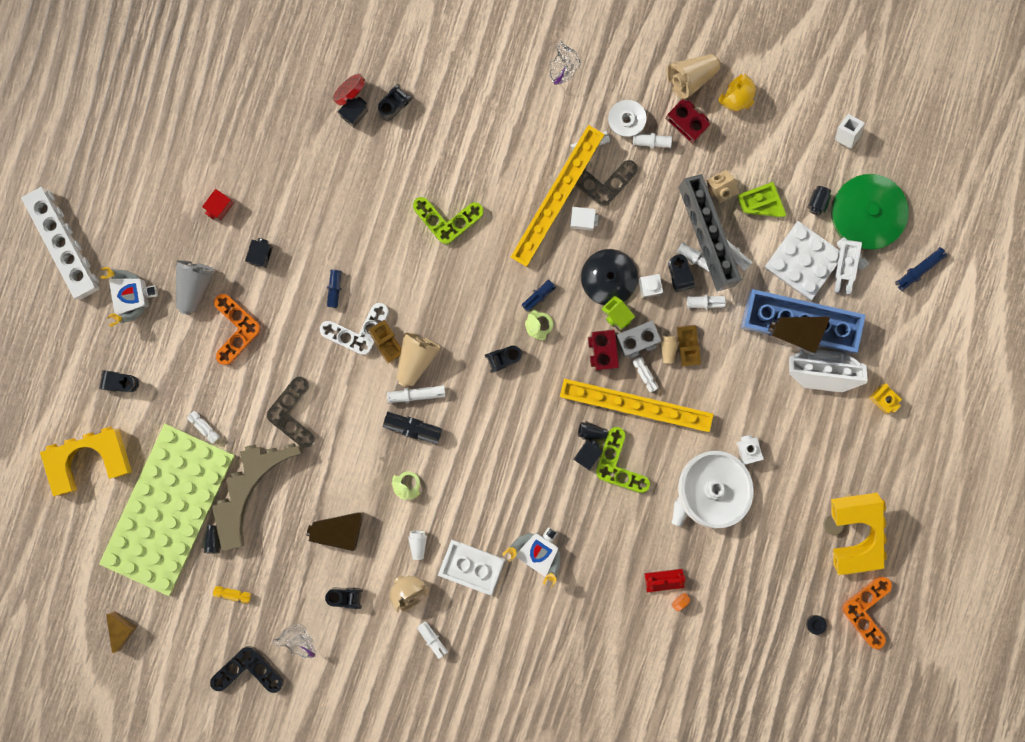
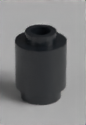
M817 186L813 190L807 206L810 209V213L818 216L821 213H826L831 199L830 189Z

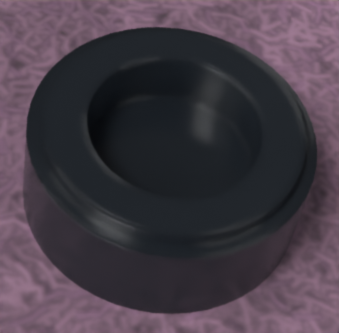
M812 615L807 619L806 628L810 633L820 635L826 630L827 624L823 617Z

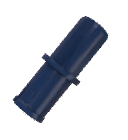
M330 270L329 286H327V307L329 308L338 307L339 292L342 290L340 288L341 270Z
M548 279L540 288L533 290V294L522 303L523 309L529 312L538 303L544 302V299L556 289L555 285Z

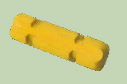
M215 586L213 590L214 597L220 598L222 596L223 599L237 602L240 600L246 604L251 600V593L248 592L241 593L239 590L223 589L220 586Z

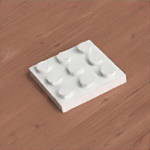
M797 221L764 268L811 301L838 264L840 250Z

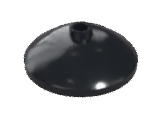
M604 249L592 254L586 260L581 271V284L584 292L591 300L600 305L607 304L614 296L625 302L634 293L638 283V272L632 259L625 253L615 249ZM607 273H613L614 278L608 279Z

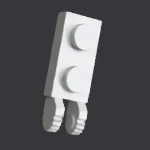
M842 239L835 275L834 292L839 293L841 279H847L846 294L851 295L862 242Z

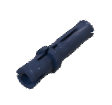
M939 247L916 267L907 270V274L895 282L896 286L900 285L898 289L904 291L912 283L921 280V276L948 256L947 253H944L945 250Z

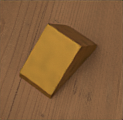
M111 612L106 614L111 651L116 653L123 648L137 627L117 612Z

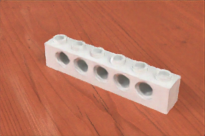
M40 187L21 197L74 299L81 300L100 290L97 285L99 280L94 273L91 274L89 270L90 263L86 257H82L80 253L82 250L77 240H73L71 236L73 231L67 223H64L62 219L64 214L54 204L55 197L52 192ZM47 205V212L42 214V208ZM53 222H56V223H57L56 229L53 230V231H51V229H50L51 224H52ZM65 238L66 243L63 247L60 248L59 242L61 239ZM74 255V262L68 264V258ZM83 272L82 280L77 281V274Z

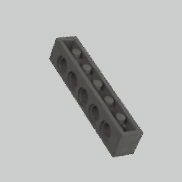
M703 175L685 178L678 188L716 291L735 287L742 279Z

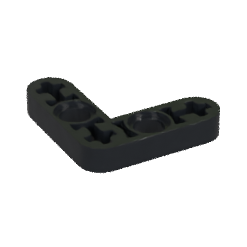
M252 646L242 648L210 680L211 688L219 692L228 687L244 670L248 669L270 693H277L284 684L282 677ZM244 651H251L252 659L247 658L242 664L239 660L245 656ZM231 663L238 665V673L232 674L229 671ZM258 664L265 665V674L260 675L256 672ZM271 672L272 675L270 676V678L273 681L276 679L278 680V688L276 686L272 688L270 686L272 682L268 678L266 679V681L263 678H265ZM226 674L228 677L222 682L224 686H217L215 684L217 682L216 678L220 679Z

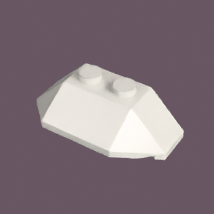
M817 350L816 354L810 355L800 351L789 357V375L804 388L845 392L867 383V366L863 363L860 364L846 353Z

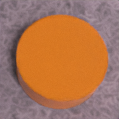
M683 593L673 601L671 606L676 611H681L689 604L691 598L686 593Z

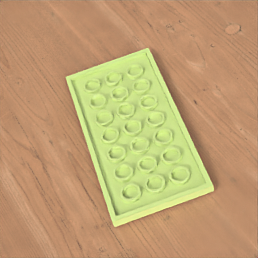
M164 424L99 565L167 596H171L235 455L175 427Z

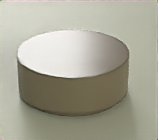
M832 515L826 517L823 522L824 530L832 535L841 533L844 525H836Z

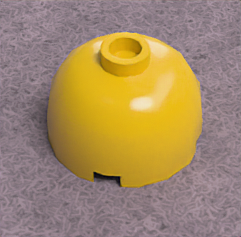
M746 73L744 75L740 74L727 86L726 94L722 92L718 99V102L728 110L741 111L744 108L747 110L755 102L753 100L756 95L755 84Z

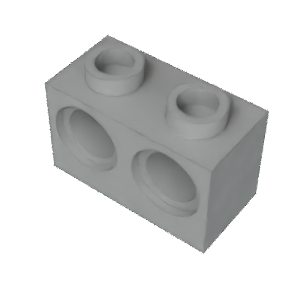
M653 320L616 335L624 357L629 356L630 359L640 355V351L643 349L650 351L658 348L657 344L661 342ZM644 332L652 334L653 339L651 342H646L643 339ZM627 339H632L635 342L634 349H628L625 346Z

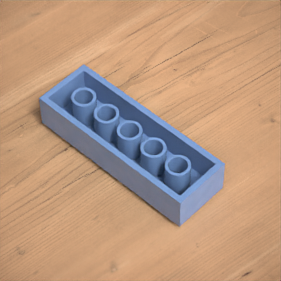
M752 289L748 292L740 329L769 335L768 328L770 323L777 318L827 316L830 320L819 347L854 354L858 353L866 315Z

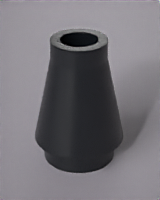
M588 421L581 422L578 428V437H581L582 440H605L607 429Z
M216 525L207 526L202 546L206 554L220 553L221 544Z

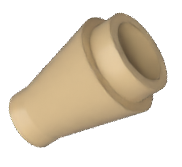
M662 336L663 363H674L679 345L678 336Z

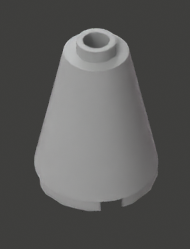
M177 260L176 308L179 309L180 313L191 315V312L196 311L214 275V268L200 263L198 265L193 264L192 261Z

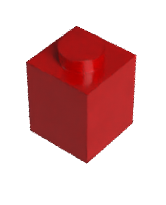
M215 188L202 207L207 210L204 214L212 220L217 218L221 221L234 202Z

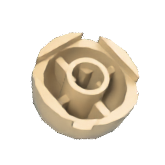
M400 576L394 580V585L391 587L389 593L390 600L398 613L399 609L405 612L421 602L419 598L422 595L426 597L429 589L416 576Z

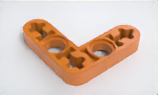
M219 294L214 300L215 307L238 328L216 353L218 363L230 365L259 335L261 327L230 296ZM227 298L226 303L230 307L234 304L235 307L230 309V311L225 306L220 307V299L225 300ZM237 310H240L243 315L239 321H235L232 317L233 313ZM247 317L249 318V320L246 321L248 324L256 325L254 327V329L256 330L254 333H248L247 331L249 330V328L246 325L243 324L242 327L240 326V324L245 322ZM237 337L243 339V345L240 348H236L233 345V341ZM228 346H230L231 349L237 351L235 354L233 352L229 353L228 361L221 360L223 358L221 354L228 353L230 351V349L227 348Z
M882 576L872 580L842 606L844 615L865 642L874 649L882 648L885 645L886 639L865 611L891 591V581ZM880 581L886 582L884 590L880 588L876 591L878 595L870 589L871 587L877 589L880 586ZM865 592H870L872 595V599L868 603L862 600V595ZM848 606H856L854 610L860 616L856 617L853 613H848L850 610ZM862 619H866L869 622V626L865 630H861L859 627V622ZM872 632L876 637L880 636L878 639L879 643H872L873 638L868 633Z

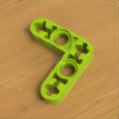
M418 197L413 202L415 213L442 244L453 242L480 220L484 213L482 205L473 202L446 223L426 198ZM419 202L422 204L426 203L425 208L428 212L430 209L433 210L425 218H423L425 212L422 209L417 210ZM472 207H474L475 209L479 208V215L476 216L475 214H473L470 217V219L472 220L471 222H469L467 217L463 215L465 212L467 213V216L471 214ZM431 216L439 218V223L436 226H431L428 223V219ZM462 218L465 220L466 225L464 228L459 229L455 226V221ZM452 224L453 229L458 233L454 234L452 231L449 234L450 239H441L442 232L447 233L450 231L451 228L448 226Z
M620 427L611 428L607 434L602 449L603 452L596 468L597 477L603 481L636 492H646L650 487V481L647 477L616 467L625 440V432ZM616 430H619V434L622 435L621 439L618 438L615 443L619 444V448L608 445V441L613 442L614 437L611 436V433H615ZM608 448H613L616 451L615 458H606L605 451ZM606 466L608 467L607 471L613 473V469H616L614 481L610 480L612 476L609 475L601 477L602 473L599 470L604 469ZM622 472L628 475V481L624 484L619 483L617 479L618 474ZM632 475H635L633 480L640 481L641 478L644 479L646 487H642L640 490L638 485L632 483V487H629Z

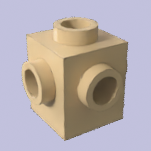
M727 170L706 180L711 199L714 198L719 204L739 193L735 178Z

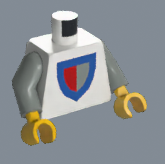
M109 267L100 269L107 271V276H100L101 279L112 278L109 279L114 313L110 314L107 319L113 318L115 323H110V327L116 326L119 322L135 321L144 313L145 308L149 307L148 298L158 296L155 285L146 287L145 281L134 273L127 270H111Z
M548 527L543 536L536 532L520 536L503 552V556L506 553L511 555L508 561L516 557L545 576L543 580L544 585L547 580L552 582L551 588L555 585L560 569L561 554L558 551V547L552 543L558 533Z

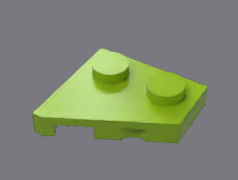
M774 182L737 195L743 214L782 218L786 216Z

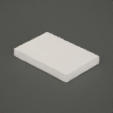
M451 539L438 576L492 596L505 559Z

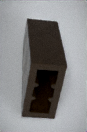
M827 316L777 318L770 323L768 328L770 332L769 338L807 354L814 355L830 318Z
M356 512L312 522V525H309L306 536L309 537L308 541L355 551L364 512Z

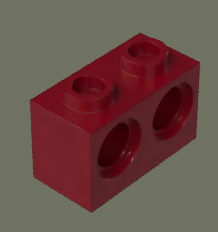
M683 98L665 118L692 145L710 126L709 119L703 113L699 114L692 102L689 100L685 101ZM684 110L687 116L682 118L678 115L677 111ZM698 123L701 129L696 131L692 129L691 124Z
M615 330L591 332V337H588V347L592 348L593 356H590L591 367H594L595 371L618 369ZM597 337H605L607 344L599 346L596 342ZM606 355L609 358V363L601 365L599 363V356Z

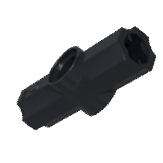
M388 411L383 422V427L435 444H438L442 433V428Z

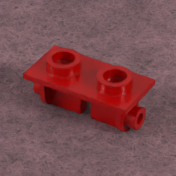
M683 569L644 573L647 593L685 588Z

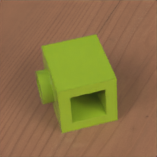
M616 296L601 308L607 316L605 320L612 327L617 326L619 329L627 327L635 317L624 302Z

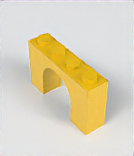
M112 426L101 429L99 434L94 435V432L82 435L83 439L77 441L75 438L64 441V445H49L45 447V451L40 452L53 497L77 490L71 470V463L74 455L86 447L95 449L101 455L109 479L132 473L119 429H113Z
M878 493L831 499V515L837 526L854 523H864L870 526L867 538L861 543L833 549V565L838 575L884 569V561L887 560V554L884 549V544H887L884 528H886V519L884 517L886 503L884 499L880 498Z

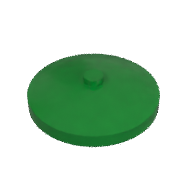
M863 174L847 181L837 191L831 206L832 223L841 238L845 237L847 240L862 242V250H877L893 243L904 231L909 215L908 203L900 187L887 177L877 174Z

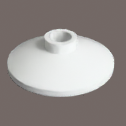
M622 100L611 108L608 122L616 134L623 137H631L643 130L646 124V113L639 103L633 100ZM629 118L630 122L625 123L623 120Z

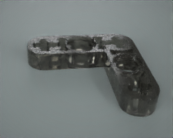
M632 160L624 161L604 184L585 169L581 177L584 174L586 177L583 178L581 183L577 182L576 186L599 206H608L635 176L638 169L637 164ZM631 165L633 173L628 172L623 178L621 175L626 169L624 166L629 167ZM619 179L622 183L621 187L613 188L611 180ZM592 180L595 187L592 190H587L584 187L585 181ZM598 186L601 188L598 192H600L602 195L606 193L608 195V201L603 200L601 202L600 195L597 193L595 196L592 195L597 190Z
M296 377L267 412V419L299 446L308 448L315 442L314 434L289 414L309 389V382L306 378ZM297 381H304L303 386L305 388L298 389L296 392L299 394L298 397L294 393L289 392L290 389L294 391L297 388ZM286 395L293 397V403L290 406H286L283 403V398ZM278 404L287 409L286 412L281 410L279 413L280 419H272V412H277L280 407H277ZM288 422L296 424V430L292 433L286 430ZM300 428L303 429V431L300 432L302 435H310V443L305 442L303 444V439L300 436L297 435V438L294 437V435H296L299 432Z

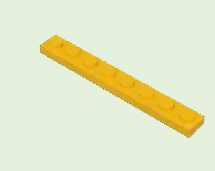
M590 125L586 127L510 258L525 267L529 265L605 136L604 133Z
M565 378L560 393V398L704 432H710L714 415L705 411Z

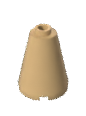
M713 54L671 63V65L667 66L666 75L668 82L672 81L674 85L672 88L673 92L681 99L692 96L720 70V59Z
M406 332L403 338L396 379L399 381L398 384L407 388L414 386L438 354L440 346L430 339L420 338L418 334Z

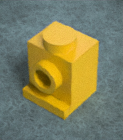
M887 383L881 384L868 397L885 414L894 413L901 406L899 402L902 399L889 388ZM887 396H889V397L891 398V402H890V403H887V402H886V397H887Z

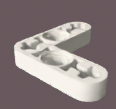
M382 303L373 305L359 334L331 321H325L321 324L320 333L325 338L358 354L367 355L375 343L371 335L367 333L366 327L369 324H378L376 321L370 320V318L373 317L375 319L377 316L375 309L383 307L385 314L380 315L378 320L386 321L389 314L388 308ZM332 325V329L337 332L338 328L341 329L336 340L334 339L336 335L332 333L326 335L325 326L329 327ZM343 333H349L351 335V341L349 343H343L341 341V335ZM355 336L359 337L356 341L360 343L366 341L367 350L363 349V351H360V347L355 344L354 348L351 347L355 341Z

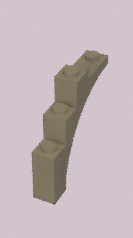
M295 443L284 445L283 450L277 451V448L265 450L266 454H264L262 447L257 448L255 444L246 446L245 451H240L245 474L243 475L242 471L232 473L231 478L226 479L231 502H229L228 498L217 501L218 505L212 506L222 551L245 546L243 537L244 514L254 488L273 467L288 458L303 454L301 446H296Z

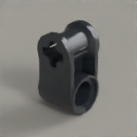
M399 84L395 85L379 102V116L385 121L392 120L410 103L413 97L407 95ZM390 107L392 110L386 114L382 112V109Z
M681 254L671 257L668 267L675 292L695 288L694 278L687 258ZM676 260L678 262L681 261L682 265H680L679 267L675 266L674 262H676Z
M512 345L490 352L484 356L489 361L490 372L494 373L518 363L522 359V351L519 347ZM512 349H516L519 352V356L515 360H511L508 357V353Z
M105 370L101 372L99 385L101 390L135 392L139 387V380L135 376ZM126 381L131 382L130 385H125Z
M333 587L326 593L325 601L332 607L362 609L360 600L363 589ZM337 592L340 596L339 601H331L329 598L330 593Z

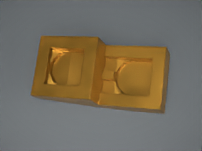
M385 320L368 329L387 364L400 357L402 348L394 338L395 334Z
M686 325L676 327L682 367L700 365L701 357L697 326Z

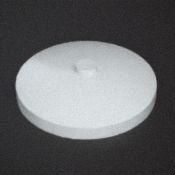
M708 451L695 456L686 464L679 478L678 493L682 507L696 523L707 528H726L738 523L749 511L753 500V482L747 468L738 458L723 451Z

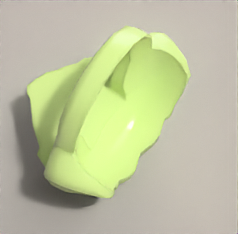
M535 309L531 311L525 322L528 335L538 340H545L546 335L553 329L552 318L546 313H538ZM543 316L548 319L549 328L546 331H540L541 325L537 320L539 317Z
M406 471L400 476H393L391 484L394 488V493L401 499H414L420 495V479L415 473ZM409 475L415 478L416 486L413 489L409 490L406 485L401 484L404 476Z

